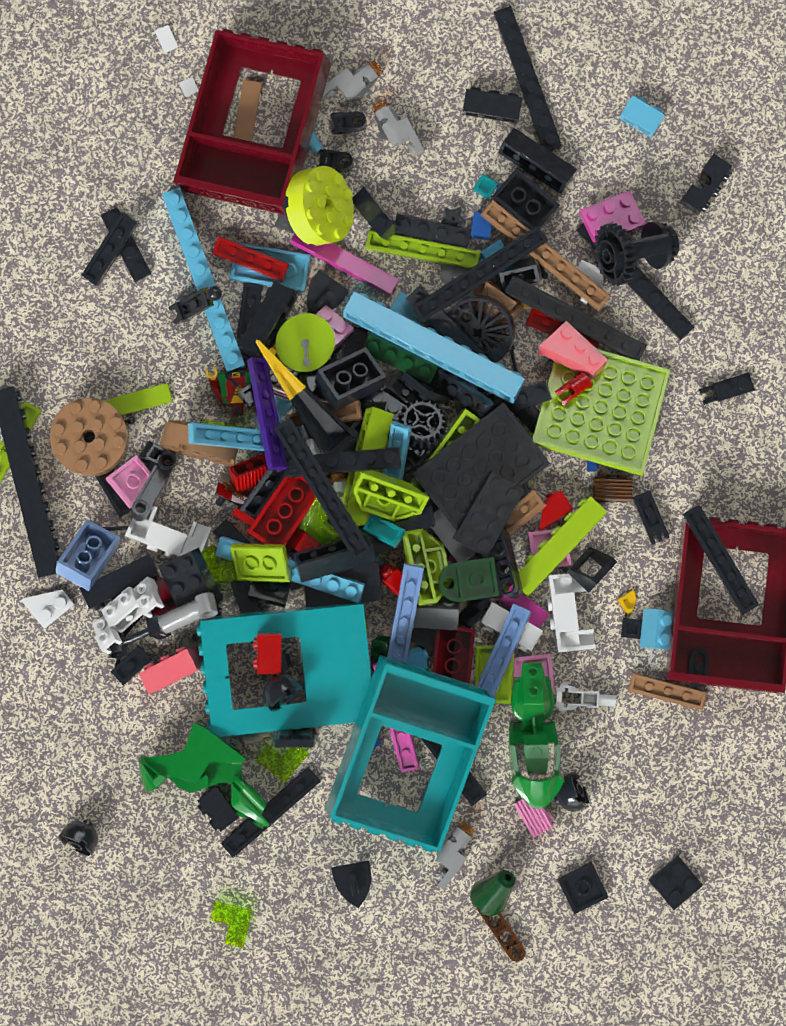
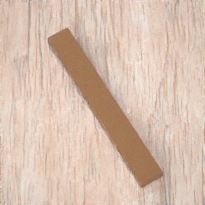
M494 200L481 213L484 219L511 241H514L530 230ZM547 243L529 254L597 311H600L610 299V294Z

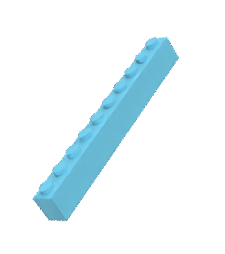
M180 187L163 193V199L197 291L202 288L216 286ZM220 298L217 301H213L214 306L205 310L226 371L227 373H233L246 368Z
M354 291L343 310L344 318L512 404L524 385L525 378L520 373L505 369L506 367L501 363L489 361L485 355L476 354L469 347L454 343L452 338L448 336L443 337L437 334V331L421 326L415 319L409 320L403 317L401 312L397 310L392 311L386 308L385 304L370 300L364 293L358 294Z

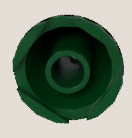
M502 870L478 880L470 890L472 905L477 907L483 915L496 916L501 913L506 907L516 882L513 873L508 870Z

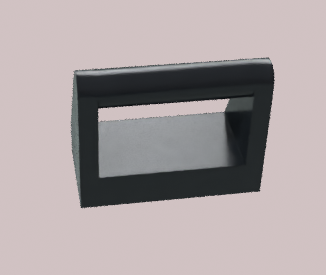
M588 547L567 572L589 593L612 569L617 561L610 555ZM590 557L601 566L593 577L579 571L580 567Z

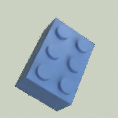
M87 519L57 561L56 573L90 591L118 550L120 537Z

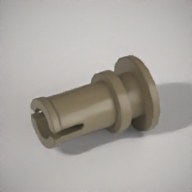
M269 732L240 735L244 749H247L249 744L253 746L254 743L271 740Z

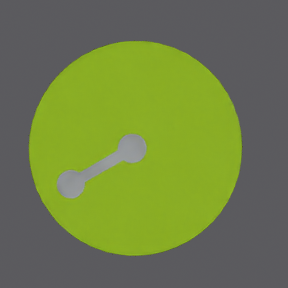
M310 313L298 314L288 319L281 326L276 337V351L280 360L290 369L299 372H309L323 366L330 359L335 347V336L329 323L322 317Z

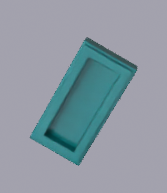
M371 514L362 529L364 532H368L369 535L395 548L406 532L403 528L374 514Z

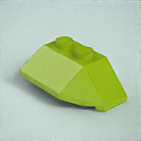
M376 470L361 471L352 488L360 510L391 521L421 514L429 499L428 495L408 482Z
M424 529L406 531L403 536L406 563L424 566L417 604L422 606L438 603L443 596L438 586V578L441 571L448 565L444 545ZM450 578L444 580V587L446 589L452 583Z

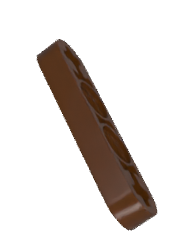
M480 913L509 958L514 962L522 961L525 957V949L502 914H498L500 923L493 926L489 922L491 916L485 917ZM503 931L511 933V939L508 942H503L500 939ZM514 940L517 941L516 944H513L517 950H522L520 952L521 956L519 958H517V956L512 957L511 954H513V950L511 949V947H509V949H506L505 947L510 945Z

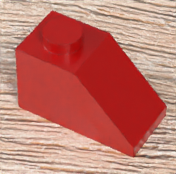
M553 490L546 495L547 499L544 502L547 506L541 512L538 526L540 531L573 510L561 490L558 492Z
M299 529L288 543V546L297 552L322 545Z

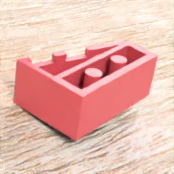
M567 321L540 345L537 353L554 360L557 364L560 363L570 368L571 371L577 374L585 373L590 380L594 379L605 368L608 361Z
M199 645L188 649L184 646L176 650V655L171 657L168 654L159 659L160 663L155 665L153 662L143 667L145 671L139 673L148 694L157 692L200 670L201 661H204L203 655L200 656Z

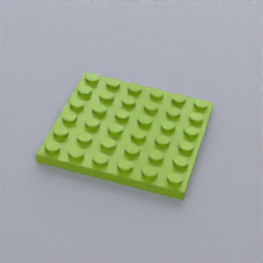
M597 349L608 359L605 368L594 379L590 380L592 383L590 388H587L570 402L563 405L561 400L571 394L570 391L567 389L559 395H556L555 391L579 374L560 363L554 362L548 381L552 400L542 402L532 438L534 443L542 448L643 476L670 369Z

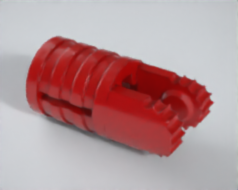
M581 372L574 379L558 388L555 393L559 395L567 389L570 391L571 394L561 400L562 404L565 405L584 390L590 388L592 383L588 376Z

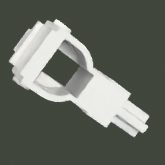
M561 683L560 688L557 687L556 707H558L560 712H567V710L576 709L578 706L586 708H598V706L615 707L616 695L599 694L598 691H579L573 686H568V684ZM565 688H568V693L581 694L580 704L567 703V707H564L562 693L565 691Z

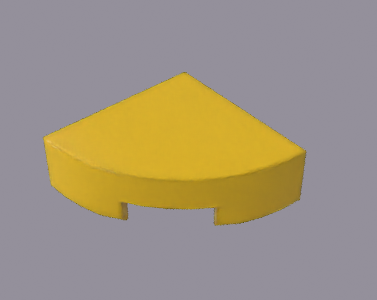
M634 589L617 599L627 616L632 613L636 605Z

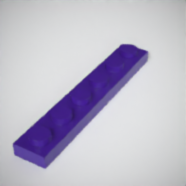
M251 357L247 360L267 468L268 470H284L288 466L284 445L274 430V427L279 425L268 362L265 358Z

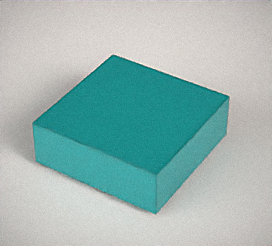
M482 173L473 191L489 200L499 183Z

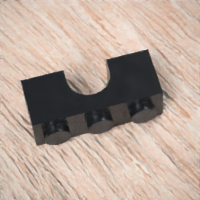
M713 153L701 173L708 177L710 181L709 187L701 189L692 184L680 203L697 215L701 211L705 213L711 205L708 202L712 196L716 197L722 189L719 187L721 182H727L732 172H730L732 165Z

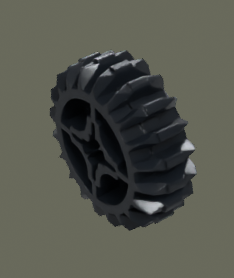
M415 398L413 399V404L408 401L406 403L407 407H401V412L397 414L399 419L396 422L407 425L406 420L412 414L414 423L411 426L409 443L413 442V448L416 447V444H419V448L423 449L424 444H426L429 449L431 448V443L436 446L438 440H443L444 436L442 434L447 433L446 427H448V422L445 421L447 415L443 414L444 409H438V402L432 405V400L430 399L427 403L422 398L421 402H418ZM420 411L428 412V414H423ZM436 419L438 428L432 432L430 424ZM419 421L425 422L426 424L424 426L419 425ZM415 433H422L424 436L416 435Z

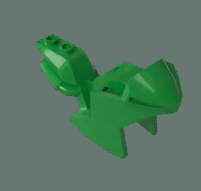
M542 662L522 663L521 677L515 678L510 706H512L514 716L523 722L521 724H513V722L509 724L508 739L511 782L520 797L535 809H541L549 805L564 782L563 775L559 774L561 744H558L556 724L554 721L543 723V720H547L552 715L555 700L551 680H549V676L544 675ZM549 744H554L553 773L551 777L534 780L520 774L516 749L513 745H523L528 776L546 775Z
M199 723L192 725L183 751L156 757H147L142 754L139 757L140 778L146 793L158 789L168 777L178 788L189 793L225 782L231 784V805L237 810L236 814L245 819L249 816L254 819L253 824L262 829L270 824L262 815L267 805L266 801L251 784H248L242 778V762L246 761L247 758Z

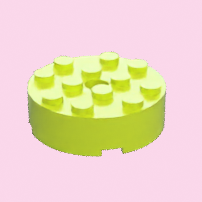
M319 166L301 170L292 177L286 191L289 205L286 208L290 225L296 235L303 242L316 246L338 242L345 238L353 225L354 208L352 191L349 189L342 174L331 167Z

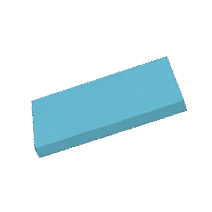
M236 242L289 264V268L283 282L232 263L230 280L271 287L275 281L294 291L305 292L311 254Z

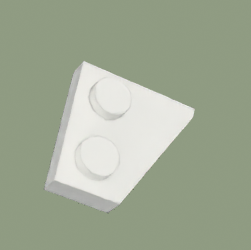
M63 590L31 596L21 600L44 629L75 605Z

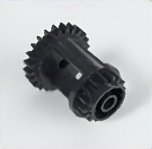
M658 221L645 224L641 232V239L632 240L626 229H622V225H617V223L605 224L600 226V230H597L598 235L595 236L597 242L593 243L596 247L593 252L597 254L594 259L598 260L597 267L601 268L600 274L604 273L603 279H607L608 284L612 283V286L629 283V279H633L632 274L635 273L636 259L645 258L651 267L662 269L667 267L672 261H675L674 258L679 252V239L675 230L671 226H667V223L663 224Z

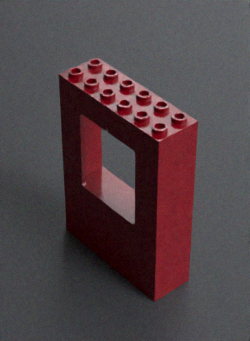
M229 29L216 30L173 182L176 186L180 187L183 192L287 216L286 208L289 205L286 191L292 177L297 172L303 170L331 68V63L325 53L316 48L308 50L298 44L290 46L280 40L271 42L268 38L261 36L258 39L253 38L247 33L234 34ZM245 68L271 74V71H273V75L301 81L282 148L223 135L241 69Z
M717 517L708 518L726 549L735 550L736 546H738V550L767 553L769 555L762 624L751 625L700 619L697 617L704 551L687 522L683 519L665 680L778 694L785 693L786 526L783 528H778L776 524L758 526V522L747 521V523L739 524V520L728 519V521L722 522ZM703 649L708 653V676L688 674L689 655L693 650ZM696 655L695 660L701 662L702 656Z

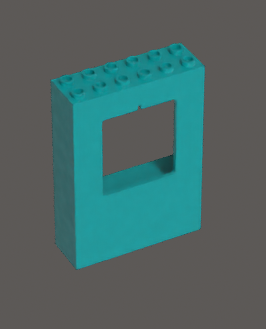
M363 602L214 616L211 618H201L200 623H197V635L201 636L202 642H199L200 656L203 655L204 661H201V674L206 677V680H203V693L208 696V699L205 700V712L210 714V719L207 721V730L215 736L224 737L356 723L371 681ZM258 633H281V638L299 637L306 701L288 705L281 704L282 709L274 712L270 711L267 706L233 709L230 678L225 677L229 676L226 645L254 641V637H257Z
M380 655L325 806L331 821L337 824H342L343 822L350 824V827L357 830L364 828L370 834L376 836L380 833L386 835V838L392 841L399 839L411 847L418 845L427 852H440L496 701L495 697L489 690ZM382 726L442 745L417 812L389 803L386 807V802L358 794Z

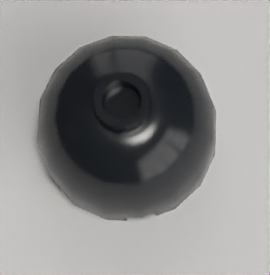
M274 674L266 680L267 684L263 689V699L270 711L274 712L282 709L281 704L286 703L288 705L301 694V689L303 688L290 675L281 674L277 676Z
M575 772L564 775V782L554 797L557 805H561L565 810L571 812L588 808L589 806L586 804L589 803V796L585 786L582 788L577 781L580 778L579 775Z
M83 820V822H70L58 836L64 845L68 842L72 847L76 848L74 851L85 856L93 855L97 848L99 837L93 828L94 825L87 820Z

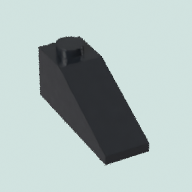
M365 187L352 197L354 206L381 238L388 240L401 228Z

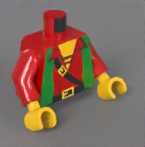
M214 366L213 373H209L206 368V376L209 378L211 391L217 400L223 402L225 406L232 405V416H243V405L246 404L238 396V392L251 384L250 373H218L217 377L216 366Z

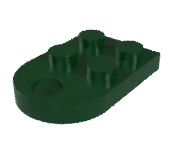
M494 557L447 565L441 571L438 578V586L442 595L448 600L455 602L499 596ZM446 578L453 580V587L451 589L444 587V580Z

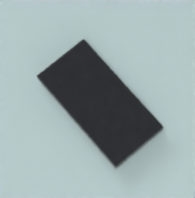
M371 562L335 573L365 583L361 602L383 600L379 562ZM304 585L306 607L356 603Z

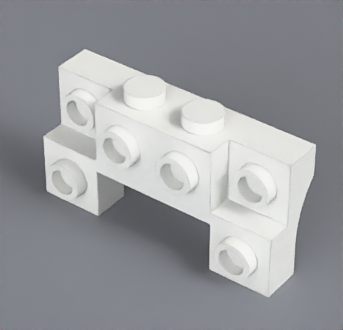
M153 506L146 520L139 522L132 519L125 535L128 538L146 544V549L157 552L158 549L165 552V556L174 559L176 556L178 557L198 547L202 553L212 528L193 521L189 534L181 533L155 523L154 519L159 508ZM139 507L136 509V512L143 513L145 509Z
M569 574L548 576L550 599H547L548 611H552L553 618L549 619L550 629L554 630L556 637L557 653L595 649L594 629L579 631L574 593L587 591Z
M146 577L134 589L131 587L126 588L101 610L103 616L92 625L97 633L95 639L102 652L110 654L111 650L109 647L114 642L120 645L122 640L118 632L122 633L140 616L144 615L151 618L153 616L151 613L153 608L157 606L162 609L164 607L158 594V586L155 580Z

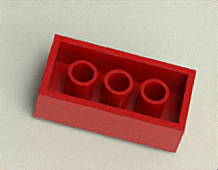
M304 477L283 478L247 531L248 534L263 544L285 545V547L288 545L318 501Z

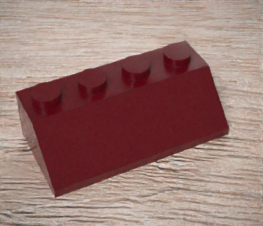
M458 627V630L437 629L432 672L470 684L476 629Z

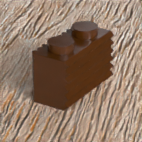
M598 474L597 477L593 478V499L596 502H632L633 478H628V475L623 474L617 475V478H609V474Z

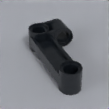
M147 441L138 457L143 462L153 466V470L132 504V517L139 522L147 519L176 465L174 453L151 441ZM170 460L172 464L165 465L163 461ZM141 507L145 509V512L138 513L135 509Z

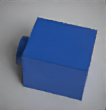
M484 210L474 212L470 238L490 239L492 224L481 216Z

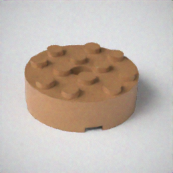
M82 398L70 402L57 413L50 429V444L58 461L68 470L81 476L95 477L112 471L125 457L129 446V431L124 418L112 405L96 398ZM93 433L95 439L90 443L86 442V435Z
M168 420L165 423L159 446L200 460L205 459L221 465L234 466L238 448L189 444L187 422Z

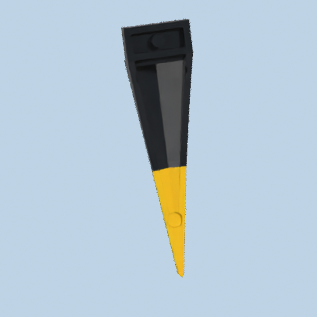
M256 340V344L321 454L355 451L358 436L312 394L259 340Z

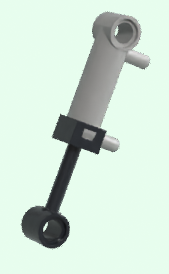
M202 593L196 596L194 601L162 615L155 614L151 618L148 617L146 618L147 628L124 638V634L118 633L122 643L119 645L114 642L109 647L111 653L108 654L109 658H120L127 655V645L149 636L162 640L171 636V634L174 635L177 629L201 618L214 617L218 614L214 594Z

